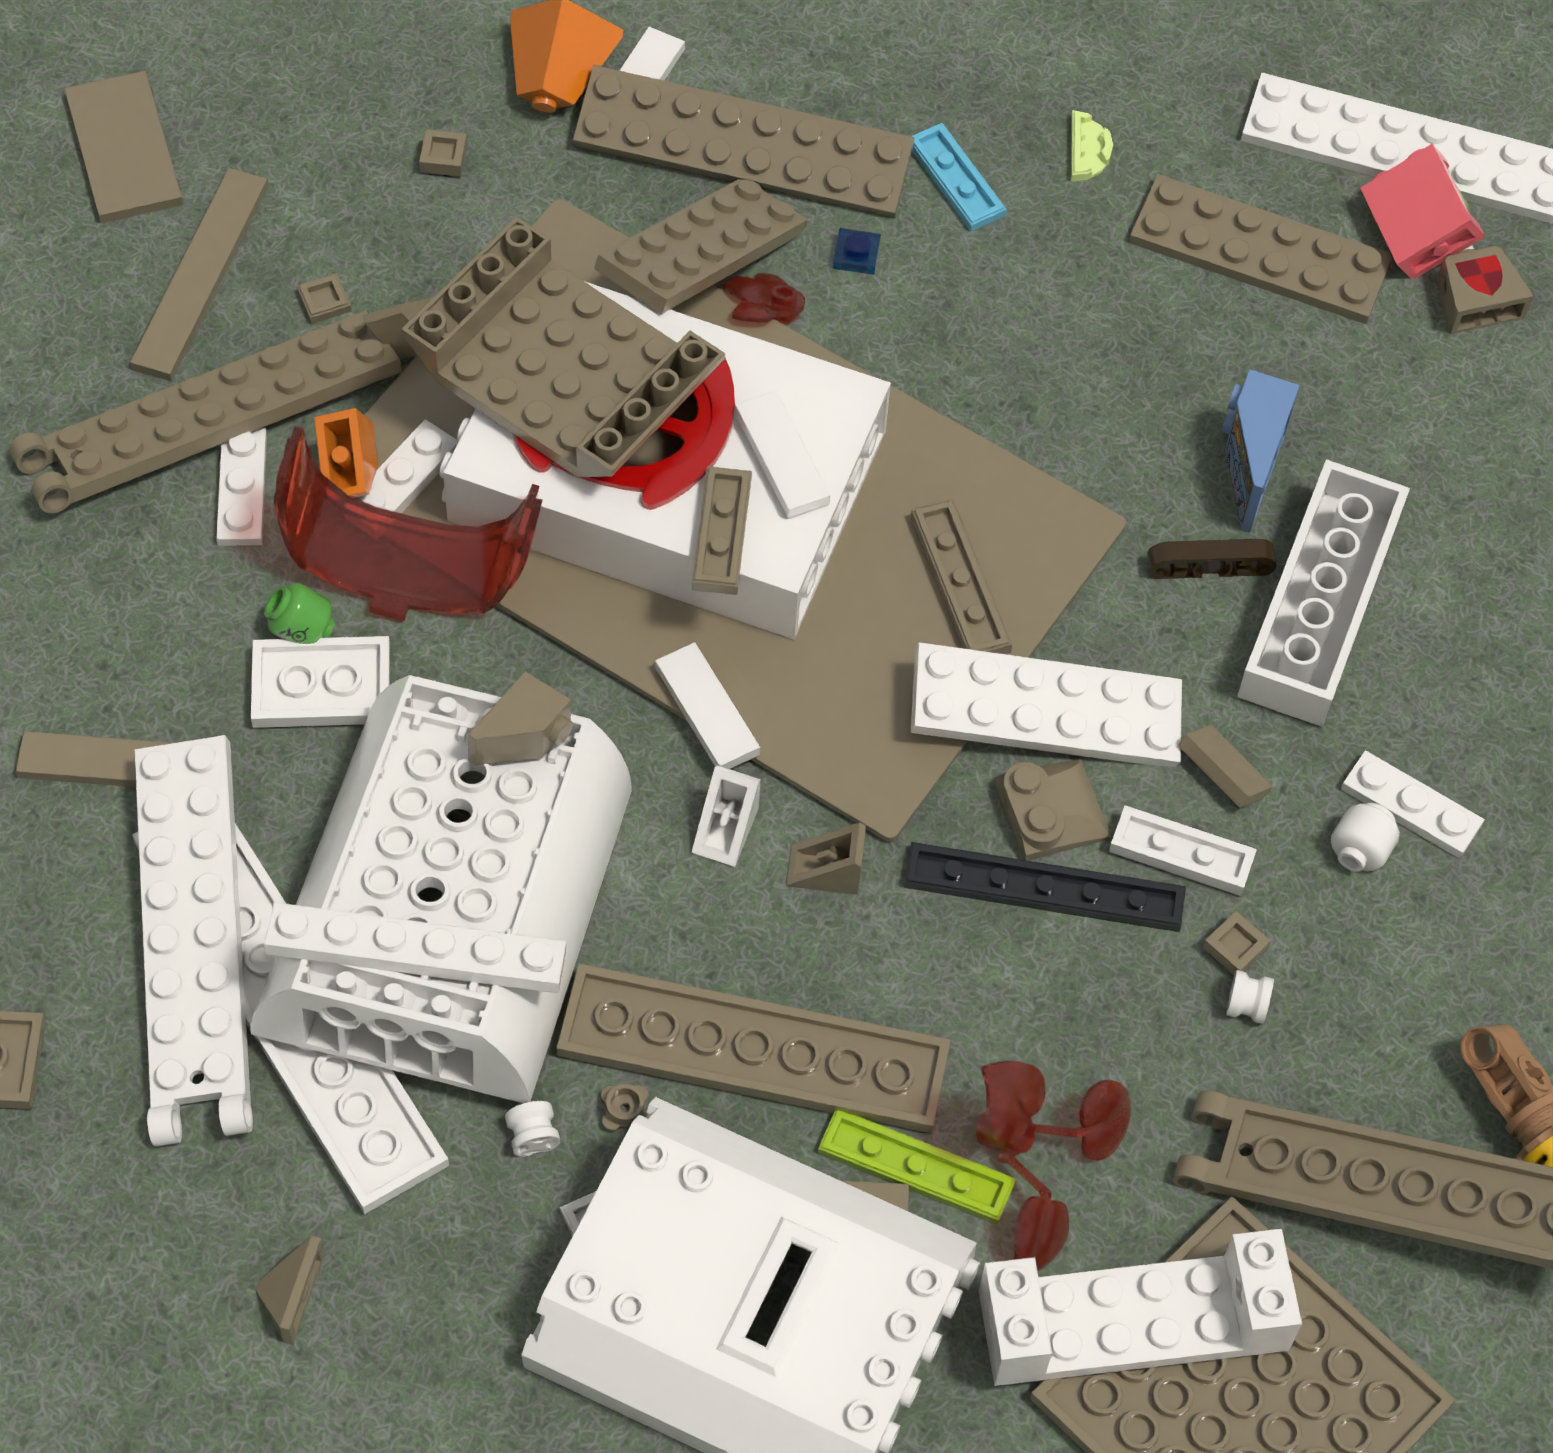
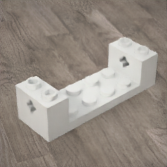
M1282 1229L1233 1234L1224 1256L1038 1277L1035 1257L985 1263L979 1286V1297L994 1386L1289 1351L1302 1325Z

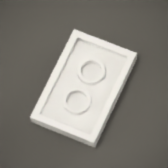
M389 636L320 638L313 644H299L284 639L253 640L252 727L364 725L374 701L390 685Z

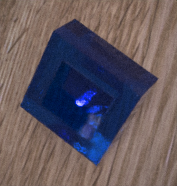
M840 228L833 269L874 275L881 234Z

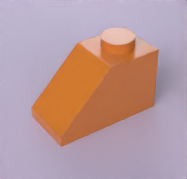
M357 408L314 417L324 501L331 503L369 495L378 467L373 422Z

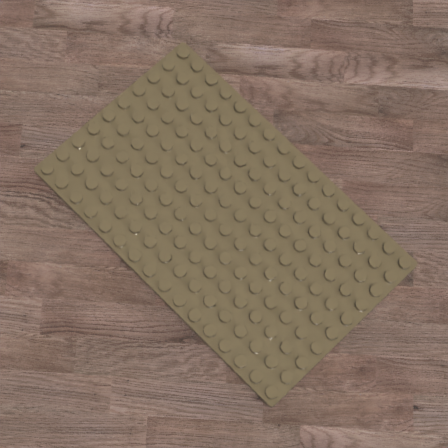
M562 199L553 201L532 225V227L551 239L552 261L585 282L638 299L594 269L599 254L630 237ZM715 285L706 288L670 309L877 378ZM418 355L365 413V416L374 425L378 457L377 469L425 419L457 439L462 421L466 417L471 419L476 409L440 385ZM891 386L886 433L795 640L447 521L446 502L442 501L444 478H441L439 474L386 529L381 537L686 720L685 716L655 669V660L695 642L760 746V755L750 760L851 821L864 824L866 830L884 841L893 842L898 838L969 742L968 740L911 733L915 648L919 642L962 648L912 523V509L951 499L954 500L1012 642L1011 652L1006 655L1031 658L1124 532L1126 520L1123 516ZM692 393L670 417L684 422L695 420L698 408ZM656 430L622 466H642L664 460L678 452L683 446L684 441L679 437ZM319 465L306 480V487L310 494L325 502ZM349 499L326 504L342 513V506Z

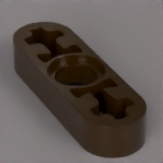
M1266 539L1168 541L1158 543L1147 551L1149 574L1154 579L1203 578L1202 574L1218 573L1219 577L1267 576L1276 569L1274 546L1272 542Z

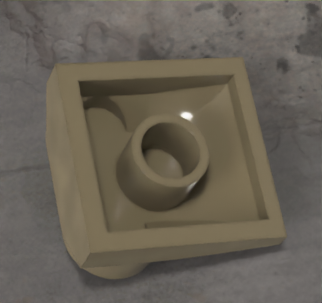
M1081 759L1044 766L1031 762H1020L1011 766L1005 775L996 777L995 786L1024 860L1029 861L1111 839L1110 831Z

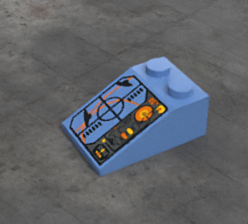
M1251 369L1248 372L1244 386L1237 383L1234 386L1228 404L1229 410L1221 433L1229 435L1225 452L1241 530L1248 533L1251 532L1286 435L1300 387L1298 384Z

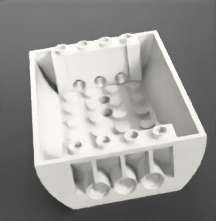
M412 675L401 678L386 687L378 695L371 707L296 905L566 941V955L559 994L276 956L251 1021V1035L521 1103L530 1102L632 792L628 767L611 739L591 719L571 714L573 727L569 736L561 745L557 746L554 744L543 758L474 765L468 761V734L502 697ZM455 809L466 810L472 815L467 821L462 823L452 822L446 817L450 811ZM428 887L437 888L444 894L439 900L434 902L423 901L417 896L421 890Z

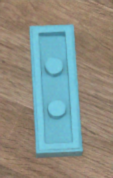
M943 123L911 136L915 137L912 153L970 232L1006 216L1007 209Z

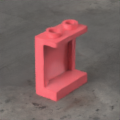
M1433 144L1414 151L1406 160L1388 171L1377 174L1372 181L1360 188L1396 264L1410 279L1420 277L1440 265L1447 256L1458 254L1486 237L1480 224L1469 213L1448 170L1449 164L1446 158Z

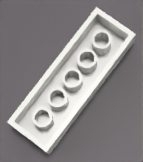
M1329 460L1325 461L1245 669L1237 697L1323 727L1410 488Z

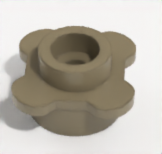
M630 1084L606 1087L601 1093V1100L606 1105V1114L602 1117L603 1127L610 1132H615L619 1128L630 1127L638 1115L646 1118L645 1102L649 1098L647 1089L641 1085L633 1086ZM628 1105L630 1109L627 1112H623L621 1106Z

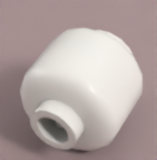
M1372 802L1353 805L1344 813L1333 831L1331 846L1338 856V861L1345 868L1354 872L1362 870L1374 871L1380 869L1386 863L1398 843L1400 832L1394 815L1384 806Z

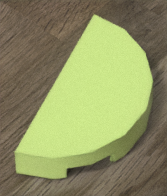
M1072 110L1071 182L1088 180L1100 174L1109 164L1113 148L1110 131L1106 128L1104 130L1100 124L1093 121L1092 115Z

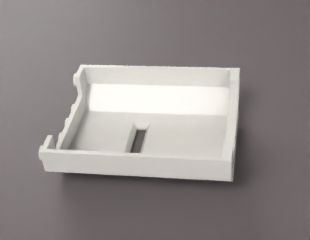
M655 1097L649 1103L646 1118L638 1115L632 1122L541 1297L536 1311L541 1314L540 1322L535 1332L527 1338L521 1354L524 1368L703 1453H879V1451L889 1453L901 1426L893 1422L901 1405L910 1408L919 1390L922 1380L914 1376L922 1360L931 1363L943 1335L935 1331L942 1316L944 1315L950 1319L953 1317L963 1294L960 1287L969 1290L980 1266V1262L974 1260L977 1243ZM791 1244H794L812 1253L765 1347L745 1337Z

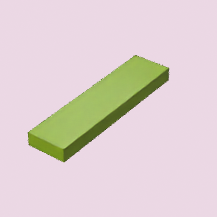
M838 1110L834 1112L818 1148V1154L891 1183L909 1184V1190L996 1225L999 1224L1016 1182L1014 1177L860 1116Z

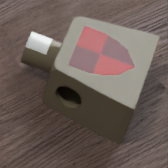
M1471 245L1458 254L1449 255L1443 259L1437 276L1439 292L1450 334L1525 319L1533 298L1532 292L1504 251L1497 246L1475 250L1474 246Z

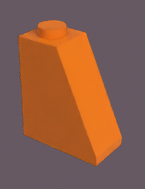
M549 0L512 10L510 24L517 96L531 102V106L534 109L546 113H553L556 109L574 105L588 86L593 65L602 66L622 39L624 30L569 0Z

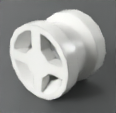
M1236 970L1230 990L1226 1015L1237 1017L1243 1014L1250 1016L1253 1022L1264 1024L1274 979L1264 976L1257 980L1249 978L1246 972Z
M532 1101L523 1103L510 1109L505 1114L507 1127L513 1130L515 1136L511 1141L515 1155L525 1157L537 1152L551 1151L560 1144L559 1132L551 1124L554 1113L549 1102Z

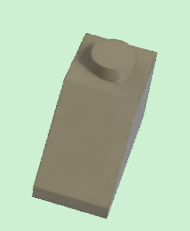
M525 671L468 734V761L474 765L543 758L554 744L557 746L561 745L572 730L571 699Z

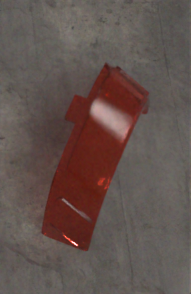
M295 426L291 438L287 439L283 459L278 469L274 505L285 547L300 569L311 572L334 587L372 599L369 613L405 621L409 609L442 614L471 612L485 614L493 609L504 598L508 590L512 589L526 565L543 499L537 498L540 486L532 484L525 499L509 517L478 527L450 525L375 507L348 496L321 473L314 462L307 444L304 428Z

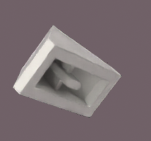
M716 765L691 853L734 867L736 866L759 809L761 779Z

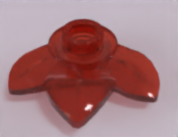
M757 273L754 279L748 276H738L723 284V290L741 300L732 313V319L756 323H766L775 319L780 323H790L797 320L805 308V297L794 287L789 286L782 278L773 274Z

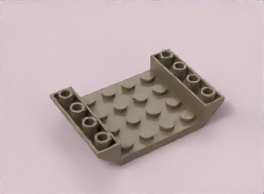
M517 216L401 329L404 338L440 385L576 477L613 476L725 359L723 351L691 330L678 343L552 261L551 239Z

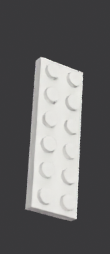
M920 642L915 648L911 733L1153 766L1177 767L1181 762V748L1179 744L1181 742L1182 679Z

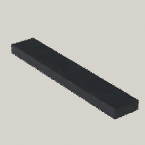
M911 842L904 888L1174 932H1180L1186 891V886L916 842Z

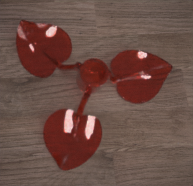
M1019 1061L991 1063L981 1067L986 1088V1111L978 1120L976 1137L981 1145L1000 1151L999 1161L1009 1164L1040 1195V1197H1029L1023 1204L1017 1218L1014 1240V1260L1035 1257L1037 1272H1039L1059 1254L1068 1238L1070 1221L1068 1209L1061 1201H1051V1191L1023 1166L1015 1156L1029 1151L1034 1143L1035 1133L1073 1138L1082 1137L1081 1150L1085 1158L1098 1161L1110 1157L1121 1144L1129 1126L1131 1116L1129 1092L1119 1082L1110 1079L1099 1081L1088 1089L1082 1100L1079 1110L1080 1127L1067 1128L1034 1124L1031 1117L1042 1108L1046 1095L1045 1080L1041 1071L1033 1065Z

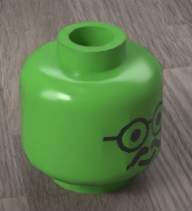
M298 582L292 583L287 587H278L270 596L265 607L264 615L268 618L269 631L284 640L299 644H313L320 638H328L334 627V620L331 618L332 606L330 600Z

